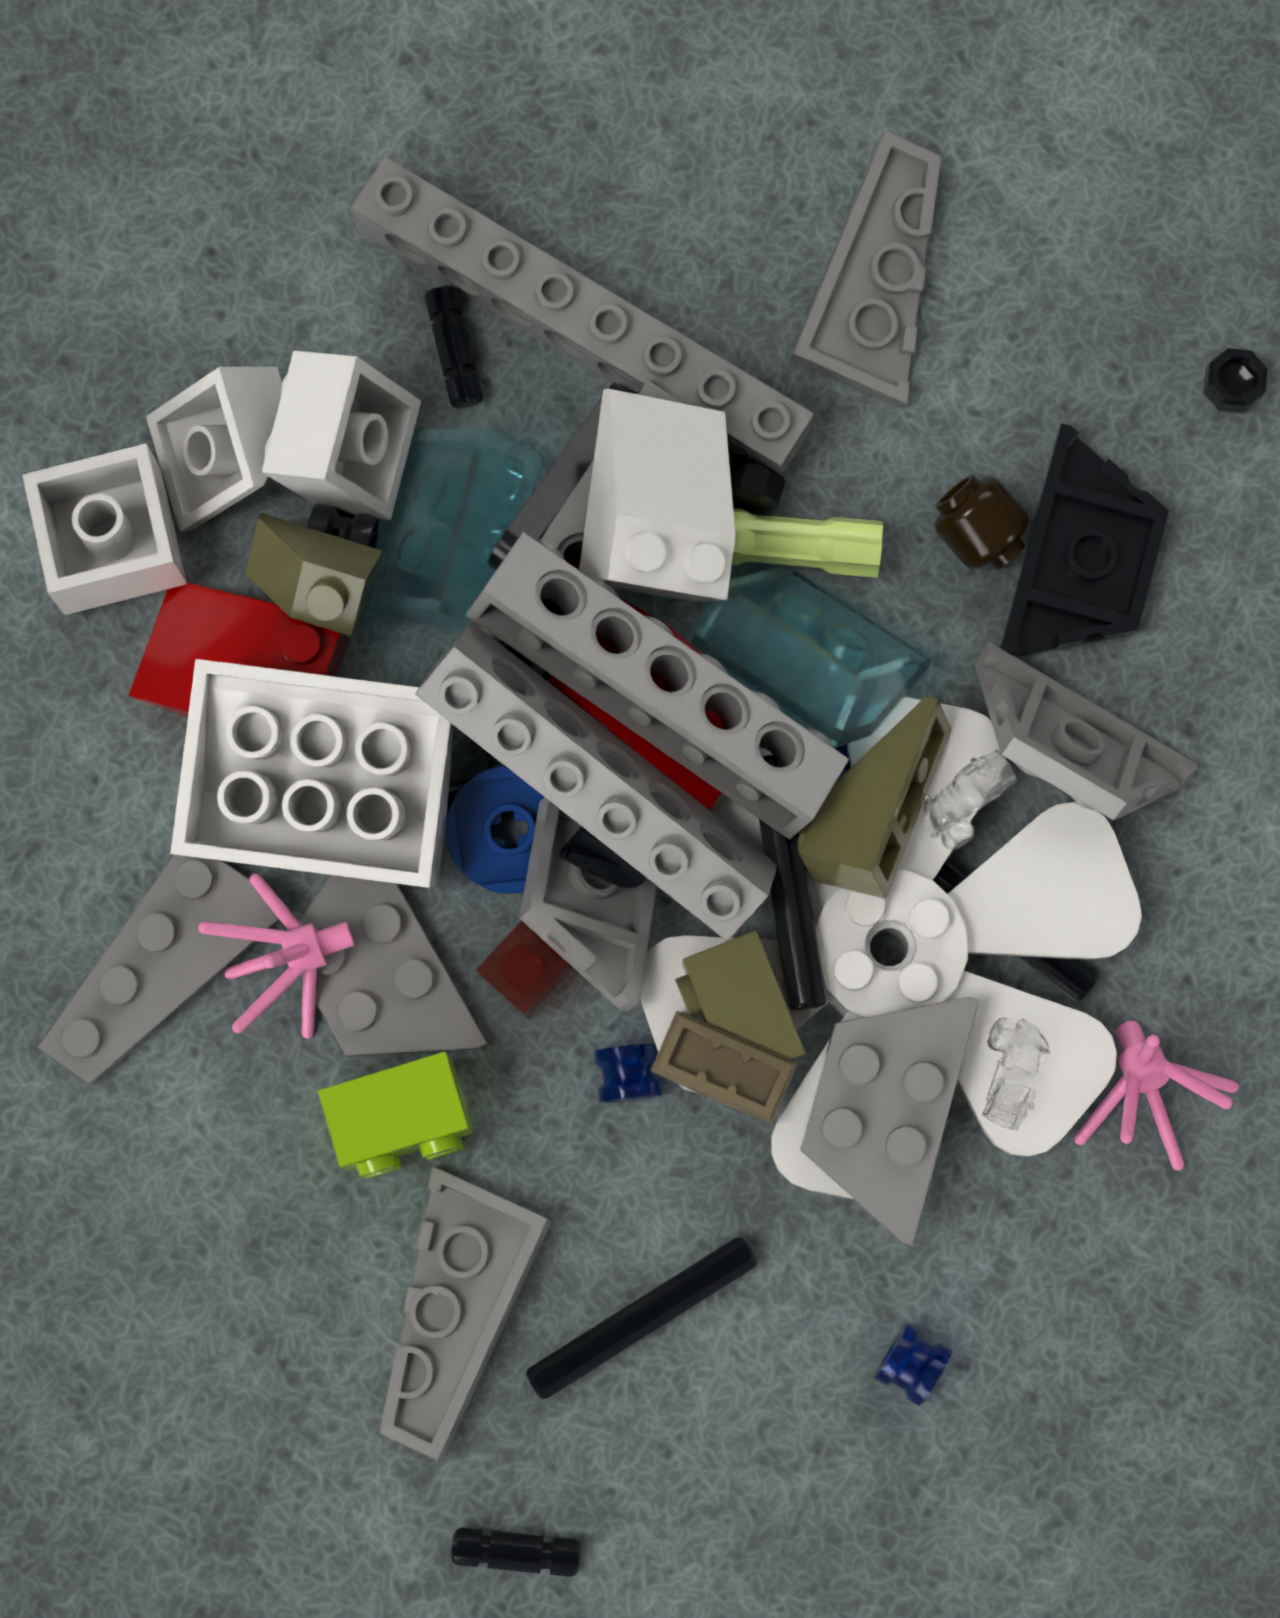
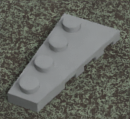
M885 130L878 140L789 359L879 400L904 408L908 403L910 382H908L911 355L915 352L918 327L915 326L919 297L924 286L926 272L924 260L927 239L932 228L941 156Z
M174 854L37 1048L87 1083L94 1085L155 1032L159 1025L181 1006L186 1005L203 990L202 988L230 963H234L256 942L202 934L198 930L201 922L207 921L271 929L281 921L252 886L250 880L223 861Z
M432 1166L428 1184L430 1194L425 1219L421 1221L416 1244L418 1254L411 1287L408 1286L403 1313H406L401 1341L399 1348H396L379 1433L436 1461H443L552 1221Z

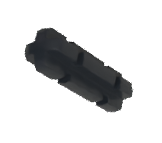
M452 285L433 288L426 292L425 301L430 321H435L431 326L443 375L449 377L445 380L450 404L454 408L475 405L482 401L483 394L478 373L473 372L476 366L464 317L459 316L463 312L458 291Z
M459 1528L456 1529L453 1535L451 1559L454 1564L461 1566L478 1567L479 1562L488 1563V1568L538 1574H540L541 1569H550V1575L572 1577L579 1570L581 1547L580 1543L575 1539L554 1537L553 1542H544V1536L492 1531L491 1536L482 1535V1530Z

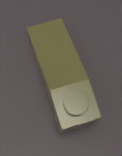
M926 696L834 784L814 819L800 830L798 838L799 855L814 881L884 899L887 898L951 732V726L937 698Z

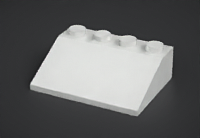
M195 659L170 854L427 888L438 887L447 818L453 724L415 695L419 687Z

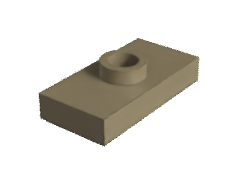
M676 1011L650 1072L771 1125L797 1063Z

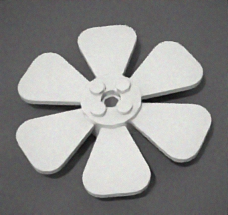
M881 696L866 702L854 714L847 731V754L850 768L921 700L904 696ZM941 704L951 726V732L887 898L884 899L816 882L806 867L827 995L826 1004L830 1002L844 1016L841 1020L843 1022L965 997L978 999L979 1002L957 1083L980 1127L993 1145L1010 1155L1029 1157L1047 1152L1061 1141L1106 1088L1116 1068L1117 1051L1113 1037L1099 1020L1084 1012L964 971L968 961V954L1085 960L1110 958L1127 948L1137 935L1142 918L1140 901L1117 837L1108 820L1098 811L1084 808L1076 802L1056 804L1042 812L951 892L947 894L933 879L998 780L1006 757L1001 755L992 722L987 716L970 709ZM759 748L762 757L773 755L768 750ZM724 795L712 813L764 853L759 819ZM769 893V896L760 906L773 910L771 894ZM879 934L896 936L904 947L902 962L895 966L879 964L873 958L870 951L872 938ZM688 935L669 937L652 946L647 952L640 1002L658 1052L676 1011L688 1015L675 982L676 978L686 975L682 966V959L727 942L724 938ZM760 939L797 1030L825 1005L811 1010H791L788 1006L778 940ZM701 1012L690 1015L704 1022ZM829 1039L776 1122L771 1135V1156L777 1170L791 1184L808 1191L853 1199L800 1151L828 1049ZM679 1085V1086L682 1087L684 1090L697 1093V1092H695V1091H693V1090H690V1089H688V1088H686V1087H684V1086Z

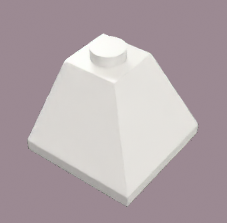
M218 367L146 416L179 533L194 530L264 486L268 478L267 475L261 472L265 459V445L272 433L281 399L282 381L277 367Z

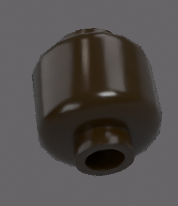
M971 474L953 486L935 505V508L940 512L935 521L936 533L957 558L970 569H977L991 563L998 570L1011 562L1025 548V544L1021 541L1020 537L1028 525V514L1005 486L994 477H985L978 480L975 475Z

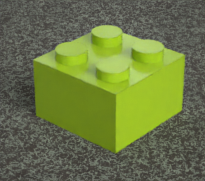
M446 1052L317 1090L339 1167L349 1171L357 1170L359 1177H364L365 1179L401 1169L402 1165L399 1157L421 1150L422 1157L427 1158V1160L461 1151L464 1149L461 1138L475 1134L454 1062Z

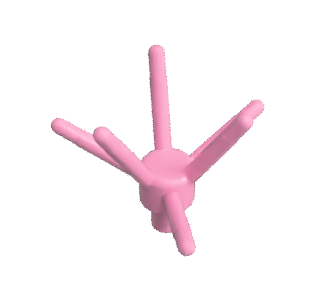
M254 873L250 876V883L288 931L207 921L201 922L198 926L199 932L206 935L281 944L282 949L228 967L224 972L227 979H235L286 963L289 966L233 1023L232 1030L237 1034L244 1032L303 973L301 1033L306 1039L312 1038L315 1024L317 968L327 965L325 955L355 945L347 921L319 931L316 930L314 923L302 926L262 876Z
M1137 1021L1124 1022L1115 1030L1116 1037L1123 1049L1118 1058V1064L1123 1072V1076L1077 1132L1074 1141L1077 1145H1084L1125 1095L1120 1139L1125 1144L1131 1143L1134 1137L1139 1093H1145L1174 1170L1180 1171L1184 1168V1161L1159 1088L1165 1085L1171 1078L1223 1109H1230L1233 1105L1232 1099L1216 1089L1235 1093L1238 1091L1239 1085L1231 1079L1169 1062L1159 1045L1160 1038L1157 1035L1152 1034L1146 1040Z

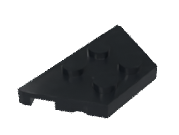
M1061 423L1056 436L1000 649L1014 657L1134 635L1139 628L1169 510L1147 491L1135 488L1129 481L1128 475L1110 459L1105 462L1078 438L1079 432L1071 425Z

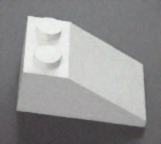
M604 389L579 571L589 578L604 581L613 589L689 602L727 601L736 535L725 412L613 389Z

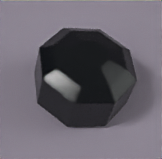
M1228 348L1212 360L1205 369L1203 393L1219 411L1243 413L1260 400L1266 392L1267 368L1253 351Z
M731 462L730 476L733 502L742 508L753 511L770 512L777 510L785 488L786 480H784V477L770 468L752 462Z

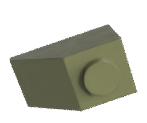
M261 513L257 520L245 574L289 617L352 636L369 607L383 551Z
M757 930L682 959V966L686 975L676 978L675 982L689 1016L701 1012L704 1022L789 1060L795 1061L803 1058L805 1055L804 1048Z

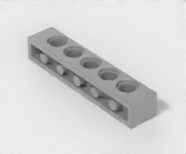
M524 532L520 535L466 613L467 617L789 840L814 819L849 760L834 749L832 742L825 735L816 730L804 728L781 712L780 707L772 698L761 692L751 691L727 674L726 669L719 661L706 654L696 653L676 639L663 622L651 616H643L619 599L617 592L610 585L599 579L589 578L567 563L561 552L545 541L535 540ZM541 598H547L557 603L563 612V616L548 611L543 605ZM596 635L609 639L614 644L617 654L604 650L599 645ZM650 673L662 676L668 682L671 692L660 689L653 682ZM705 710L718 715L724 724L725 730L712 725L706 717ZM759 747L773 754L778 767L771 766L763 759Z
M470 621L432 667L415 693L416 696L726 941L732 937L769 896L778 867L773 860L474 622Z

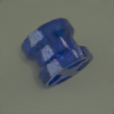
M655 1044L617 1046L594 1051L595 1065L602 1070L603 1084L598 1089L599 1103H615L662 1096L661 1082L654 1077V1073L650 1072L658 1054Z
M906 1323L879 1364L874 1379L884 1385L895 1383L905 1390L908 1400L920 1406L940 1378L951 1357L952 1350L942 1344H928L921 1339L917 1328Z

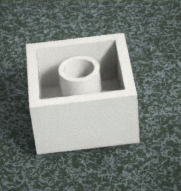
M293 351L287 375L281 385V399L272 433L265 445V459L261 472L313 504L319 503L337 508L340 514L352 516L364 514L379 519L391 520L421 400L357 356Z
M147 444L22 475L47 592L64 615L187 584L161 468Z

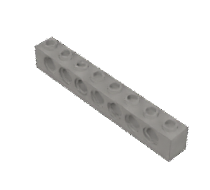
M384 156L351 206L358 232L446 285L454 286L461 294L611 384L615 382L629 392L638 394L648 380L685 404L724 411L728 453L739 461L752 462L770 468L783 476L810 433L814 413L386 156Z

